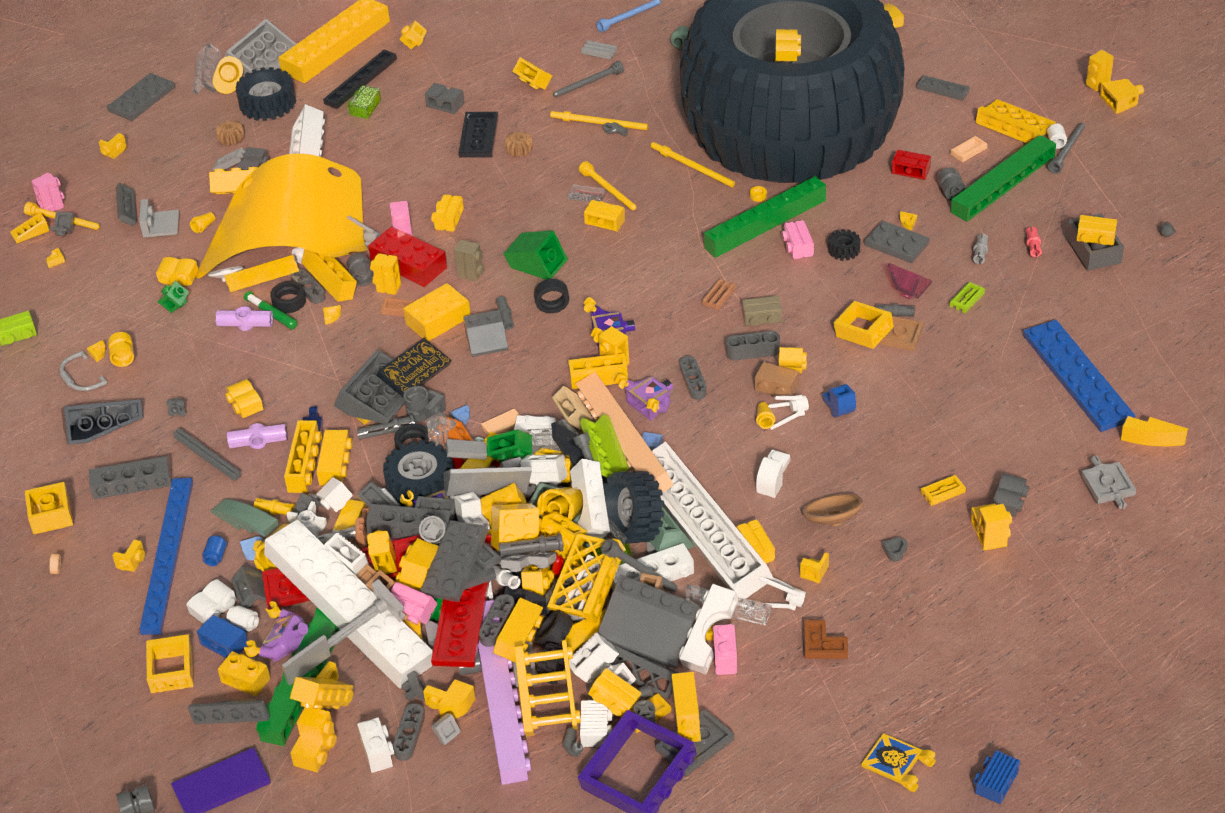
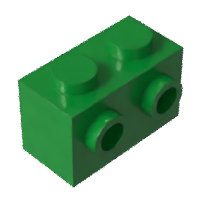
M517 429L487 437V457L497 460L498 463L517 457L523 459L524 456L532 454V435Z

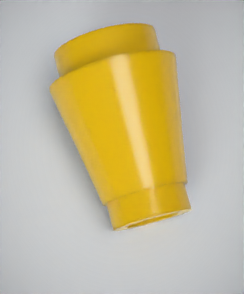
M209 212L193 217L190 221L192 231L202 233L215 221L214 214Z
M762 402L757 407L756 422L761 428L769 429L775 423V416L769 405Z

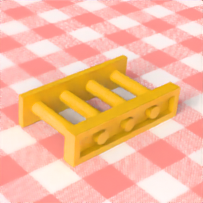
M566 640L562 641L563 649L529 654L524 652L523 646L514 647L526 737L534 736V729H538V726L572 722L573 729L578 730L577 723H581L580 710H575L569 660L573 659L572 647H567ZM564 658L566 671L536 675L527 673L526 665H530L531 662ZM567 679L568 692L540 696L529 695V686H533L532 684ZM570 701L571 713L539 718L532 716L531 708H534L535 705Z

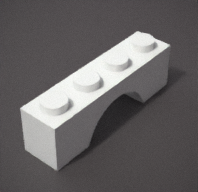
M581 459L570 471L572 488L580 489L583 495V509L578 525L587 530L586 535L603 539L610 532L600 463Z
M712 584L710 590L706 591L703 607L697 611L696 623L694 627L689 629L688 641L685 646H682L679 653L683 667L707 675L714 658L712 648L706 643V634L715 622L722 619H731L739 601L735 591Z

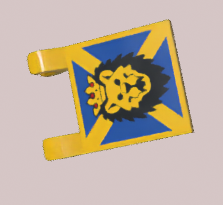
M883 733L862 762L861 767L898 782L909 791L915 792L918 788V784H916L918 778L907 774L918 759L925 765L932 767L936 762L934 759L935 752L919 749Z

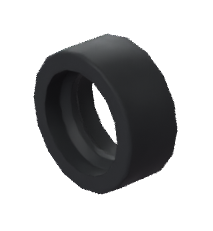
M543 280L534 290L536 306L542 312L557 313L565 309L569 304L568 288L561 280ZM551 291L562 293L560 298L553 301H546L541 298L545 293Z
M295 281L278 283L270 292L272 306L284 313L299 311L306 303L304 288ZM287 294L297 295L295 298H292L290 300L279 299Z
M420 424L405 425L395 433L394 437L397 450H400L399 445L410 438H421L425 440V444H429L432 441L429 430Z
M561 610L552 612L538 629L535 635L536 643L543 648L548 643L560 645L569 634L573 620Z

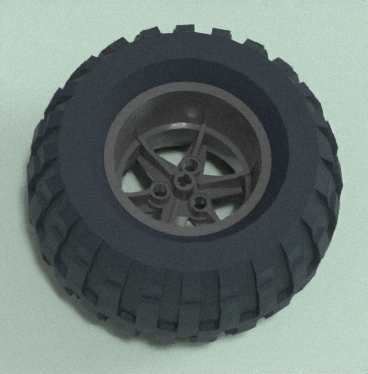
M706 0L704 6L699 8L694 16V21L689 28L686 39H684L680 54L681 103L693 133H696L700 147L705 148L707 154L714 161L721 162L724 167L733 172L753 179L778 183H803L814 176L820 180L832 178L837 174L855 169L857 164L864 163L873 157L874 151L882 146L886 135L892 129L902 101L905 67L900 38L893 26L892 17L884 9V4L879 0ZM776 29L798 30V35H801V56H797V61H776Z

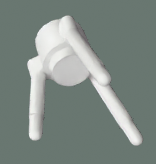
M775 396L776 400H790V402L769 404L770 408L790 406L791 411L796 413L775 423L770 429L773 430L799 416H804V411L809 409L806 396Z
M764 577L759 578L761 581L787 592L786 601L789 602V604L759 603V607L787 608L794 611L796 606L802 607L806 595L805 591L794 588L776 578H773V580Z

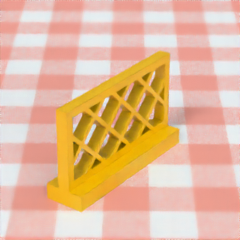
M998 99L987 107H979L976 117L977 124L1027 144L1037 136L1045 135L1047 129L1051 125L1056 124L1055 121Z
M577 533L548 603V609L554 611L561 610L566 614L586 618L589 622H597L621 562L617 557L609 558L604 554L598 556L595 549L601 547L606 539ZM612 538V540L619 544L621 550L625 552L626 549L621 541ZM581 540L589 542L590 547L580 552L578 547ZM593 551L596 558L585 563L582 556ZM580 558L583 565L572 570V562ZM599 562V571L591 574L588 567ZM586 569L589 576L578 581L575 574ZM573 576L575 584L564 588V581ZM592 581V588L583 593L580 586ZM578 588L581 595L570 600L567 593ZM563 595L566 596L568 602L561 606L555 605L558 598ZM584 599L585 606L583 611L576 610L573 605Z

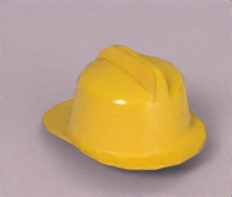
M231 56L220 60L213 76V85L217 91L229 94L236 90V83L243 73L242 63L237 58Z

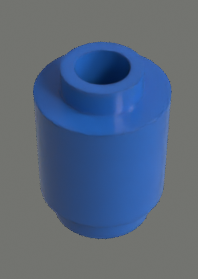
M215 535L208 538L202 554L203 562L206 565L217 566L222 561L227 547V542L223 537Z

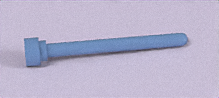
M650 1L611 19L602 18L596 22L597 29L600 32H605L610 28V25L655 7L661 1Z

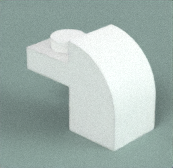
M771 450L768 457L763 458L757 475V493L773 498L776 497L783 485V472L790 462L789 454Z
M474 492L454 496L458 522L484 525L490 529L488 520L481 512V501Z

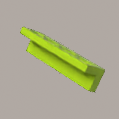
M603 414L596 423L582 418L580 424L584 434H589V449L594 461L600 463L601 475L608 478L613 473L626 472L629 466L610 417Z

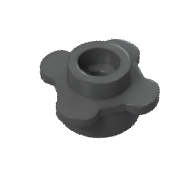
M174 398L173 400H167L166 404L168 405V414L170 416H185L186 411L184 409L186 405L182 399Z

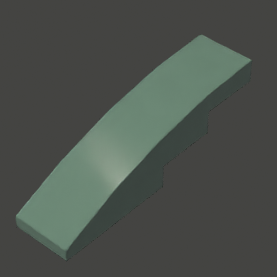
M224 499L211 510L212 514L236 529L240 530L243 528L251 534L256 531L264 537L279 525L278 520L269 514L235 500Z

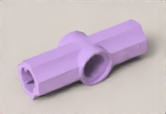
M246 306L239 307L236 311L217 310L216 325L238 326L242 331L250 330L253 326L272 327L273 313L272 311H251Z
M255 423L246 430L227 432L229 448L250 445L254 449H260L266 443L287 440L286 426L281 424L265 427L262 424Z

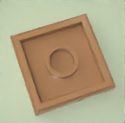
M892 316L894 327L879 344L915 351L924 322Z

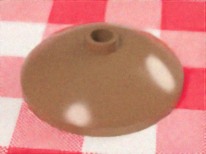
M837 494L823 497L806 505L803 508V515L807 520L817 524L831 525L833 527L839 526L861 510L863 499L855 494Z

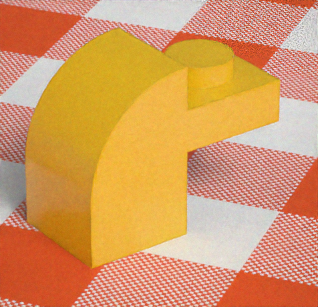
M458 680L453 681L447 692L429 685L423 691L425 704L432 709H439L440 718L447 713L452 714L454 719L459 718L468 712L476 700L474 686Z

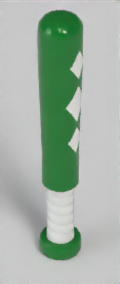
M247 291L244 294L245 301L252 302L262 311H272L273 318L287 328L293 330L297 327V321L266 301L260 300L254 296L253 292Z

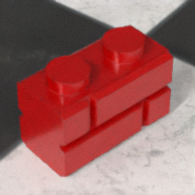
M897 149L892 161V174L926 180L931 167V156Z

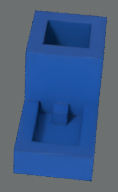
M847 384L829 389V392L822 394L823 401L831 408L832 416L835 418L856 410L855 392Z

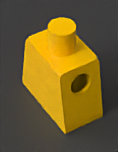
M1128 79L1103 82L1101 84L1100 97L1118 114L1136 106L1139 95L1144 93V88L1141 84L1134 86Z

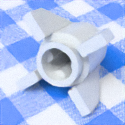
M312 501L308 510L302 511L299 515L294 512H287V519L290 523L298 519L314 536H318L327 524L326 518L316 516V504Z

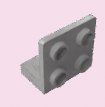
M142 199L139 223L143 238L178 234L179 210L154 212L153 206L149 205L148 199Z

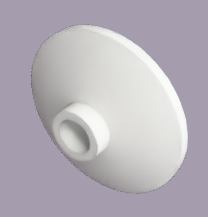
M243 266L208 273V276L222 278V282H225V275L241 271Z

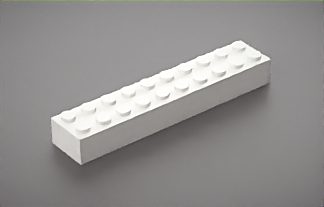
M664 442L652 450L674 486L664 491L663 495L660 496L661 500H664L665 506L663 507L727 588L737 593L738 602L740 603L767 584L761 581L760 577L773 580V576L766 563L671 447Z
M298 519L265 539L264 555L340 630L373 607V604L378 601L373 592ZM388 609L382 614L376 615L347 636L398 688H402L404 683L409 682L407 677L409 673L415 671L420 675L432 667L431 658L433 650L403 621L399 622Z

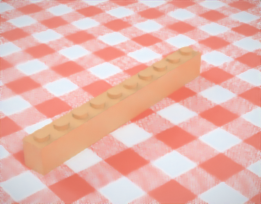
M596 372L577 382L576 385L579 388L577 394L595 421L603 414L610 417L629 470L647 471L649 474H652L655 477L654 481L659 482L658 490H662V493L674 486L663 466Z

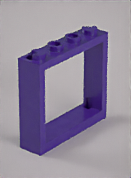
M627 710L578 776L581 789L627 813H658L664 799L669 798L674 785L683 778L684 771L689 765L694 763L693 759L697 755L694 742ZM635 729L680 750L643 803L598 781Z

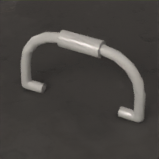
M84 351L67 357L60 364V377L68 387H72L75 390L90 391L107 384V380L100 376L101 382L86 387L77 386L68 373L64 371L65 365L71 360L80 356L86 360L88 356Z

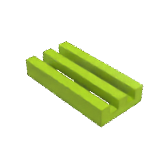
M969 282L950 301L949 307L953 308L956 306V310L962 309V312L966 313L985 294V288Z

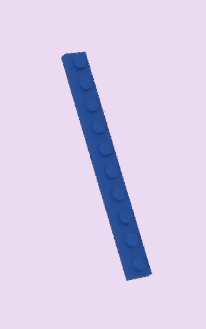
M192 478L172 479L139 629L141 635L162 634L193 487Z

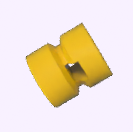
M125 332L112 334L108 339L110 361L115 366H128L134 360L132 337Z

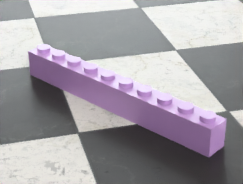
M495 600L486 601L483 623ZM497 617L492 619V622L499 623L503 619ZM479 640L478 649L501 783L504 785L527 781V771H531L529 757L525 758L524 753H528L526 740H521V736H524L525 733L523 722L518 723V719L522 717L520 705L515 706V702L518 701V694L516 688L512 689V685H515L514 673L509 672V668H512V662L494 654L495 645L486 647Z

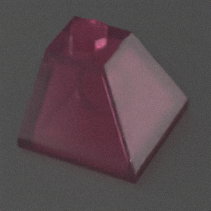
M891 263L888 264L896 290L901 291V296L908 299H912V296L919 298L932 284L930 279Z

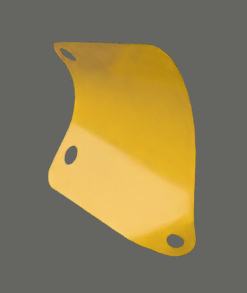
M286 154L263 163L249 174L237 188L199 267L196 278L203 277L219 263L235 254L259 247H299L330 257L350 255L349 252L355 251L357 253L369 251L364 242L363 228L347 218V216H351L363 223L360 176L346 166L310 154ZM328 168H335L339 170L342 175L340 177H336L329 173ZM253 178L248 186L242 188L248 179Z

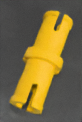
M256 498V501H254V508L270 512L271 515L282 514L287 516V512H292L295 504L282 503L276 499L265 500Z

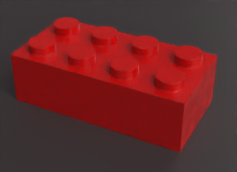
M392 226L368 245L371 261L375 259L377 254L397 256L400 276L424 288L447 269L445 251Z

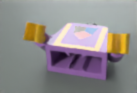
M623 374L617 375L615 383L619 384L618 386L621 389H626V402L650 421L659 413L667 412L671 402L670 390L673 389V385L668 379L660 383L653 377H649L643 381L633 382L628 380V377Z
M272 601L269 604L273 609L265 610L269 617L277 618L279 616V618L276 619L260 648L256 646L255 641L249 640L246 642L248 647H244V650L248 657H254L259 654L260 657L271 658L276 662L299 647L305 634L308 633V626L304 623L302 617L285 609L280 610L276 602Z

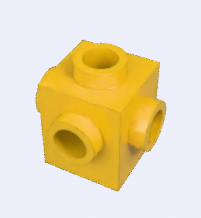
M414 21L409 26H404L399 40L410 49H413L415 46L421 45L427 30L417 21Z

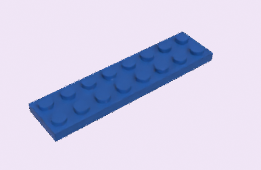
M1057 320L1023 330L1024 338L1100 432L1124 425L1128 416L1135 418L1132 410Z

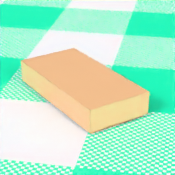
M974 136L951 149L950 155L964 162L987 149V143Z
M512 409L482 423L481 427L487 435L491 431L497 435L506 433L515 428L517 415L520 416V414L515 409Z

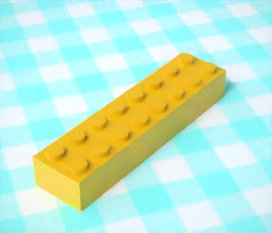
M358 0L279 56L280 69L282 72L284 70L287 71L288 75L290 74L293 79L305 84L389 23L388 6L375 0Z

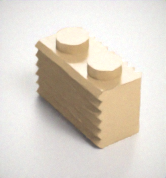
M563 386L552 397L567 423L576 427V429L582 430L580 424L582 418L589 421L593 419L580 397L567 387Z

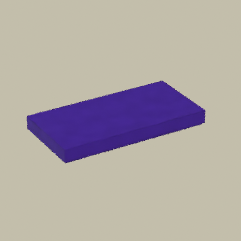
M253 747L172 782L171 786L184 813H204L270 784V779Z

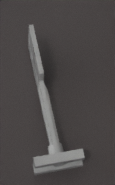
M377 579L372 583L373 594L378 598L373 607L332 635L329 640H327L325 635L321 636L282 664L287 684L290 686L295 682L296 677H302L330 657L329 649L332 646L341 642L376 615L382 614L387 609L401 622L406 618V615L402 612L405 609L404 606Z

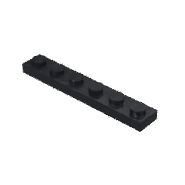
M383 49L323 99L324 104L338 109L397 60V55Z

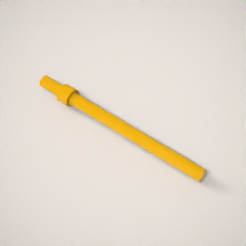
M551 111L550 114L551 118L563 119V121L567 122L572 120L602 125L606 122H615L625 128L648 130V124L578 115L568 111H564V113Z
M652 142L651 148L660 152L661 155L671 157L731 188L734 187L735 181L672 151L666 145L662 146Z

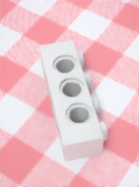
M684 543L636 559L669 581L694 574V560ZM626 563L619 565L611 585L612 590H614L620 574L639 581L642 573Z

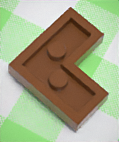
M804 620L805 659H848V637H826V620Z

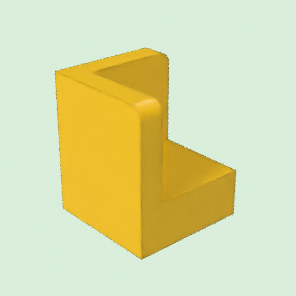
M825 552L820 561L813 558H803L800 564V577L820 583L829 567V553Z

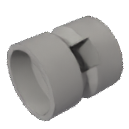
M428 516L421 521L419 533L425 541L436 545L441 543L448 525L439 517Z

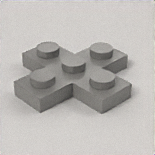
M495 550V552L500 556V552L498 550ZM537 551L500 556L501 562L498 564L501 565V568H507L511 572H519L530 564L536 565L538 568H547L556 561V552L542 554Z

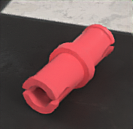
M1030 227L1026 229V243L1030 248L1031 256L1036 257L1035 252H1037L1039 257L1042 254L1040 247L1041 239L1035 227H1032V232Z

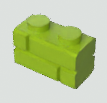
M29 310L0 319L1 346L37 335Z

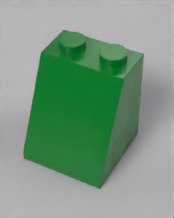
M554 230L521 233L503 253L510 268L545 280L552 279L568 260Z

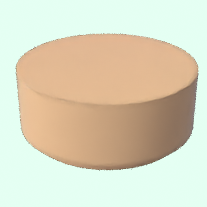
M51 554L50 574H59L61 571V555Z

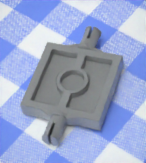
M1093 456L1091 462L1094 464V467L1083 470L1081 476L1097 504L1115 501L1119 509L1126 508L1127 503L1123 498L1134 496L1136 489L1120 462L1103 464L1099 456H1096V458Z

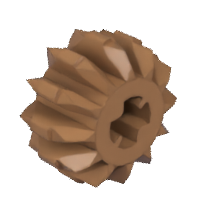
M237 120L219 123L218 127H216L218 142L222 143V145L228 144V146L240 143L241 139L244 138L242 124L238 123Z
M525 131L511 132V135H507L504 142L507 153L509 155L512 154L513 157L519 156L520 158L522 155L526 156L533 149V140L530 134H526Z

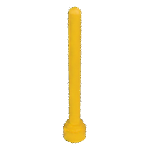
M584 161L579 166V172L582 175L593 178L630 210L634 211L636 209V205L594 171L591 163Z
M27 202L24 207L25 215L34 216L41 213L43 216L55 219L56 212L39 208L36 203ZM74 217L73 224L94 230L100 228L98 223Z

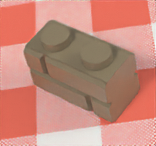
M460 240L454 249L457 277L475 282L484 273L485 267L481 262L483 252L480 251L479 243H469V241Z
M779 296L742 300V314L745 326L782 322V307Z

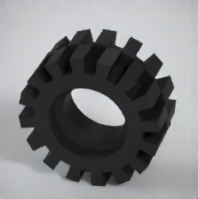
M842 229V232L836 230V233L832 232L829 235L828 253L831 257L835 256L837 260L841 258L840 261H844V258L848 261L850 257L854 259L860 253L861 239L858 234L856 235L855 231L851 233L849 229L847 231Z
M548 643L542 652L562 650L563 647ZM564 658L540 661L537 664L539 667L536 672H538L537 674L563 671L565 669ZM560 680L550 681V682H547V683H551V684H554V685H555V684H558V681H560Z

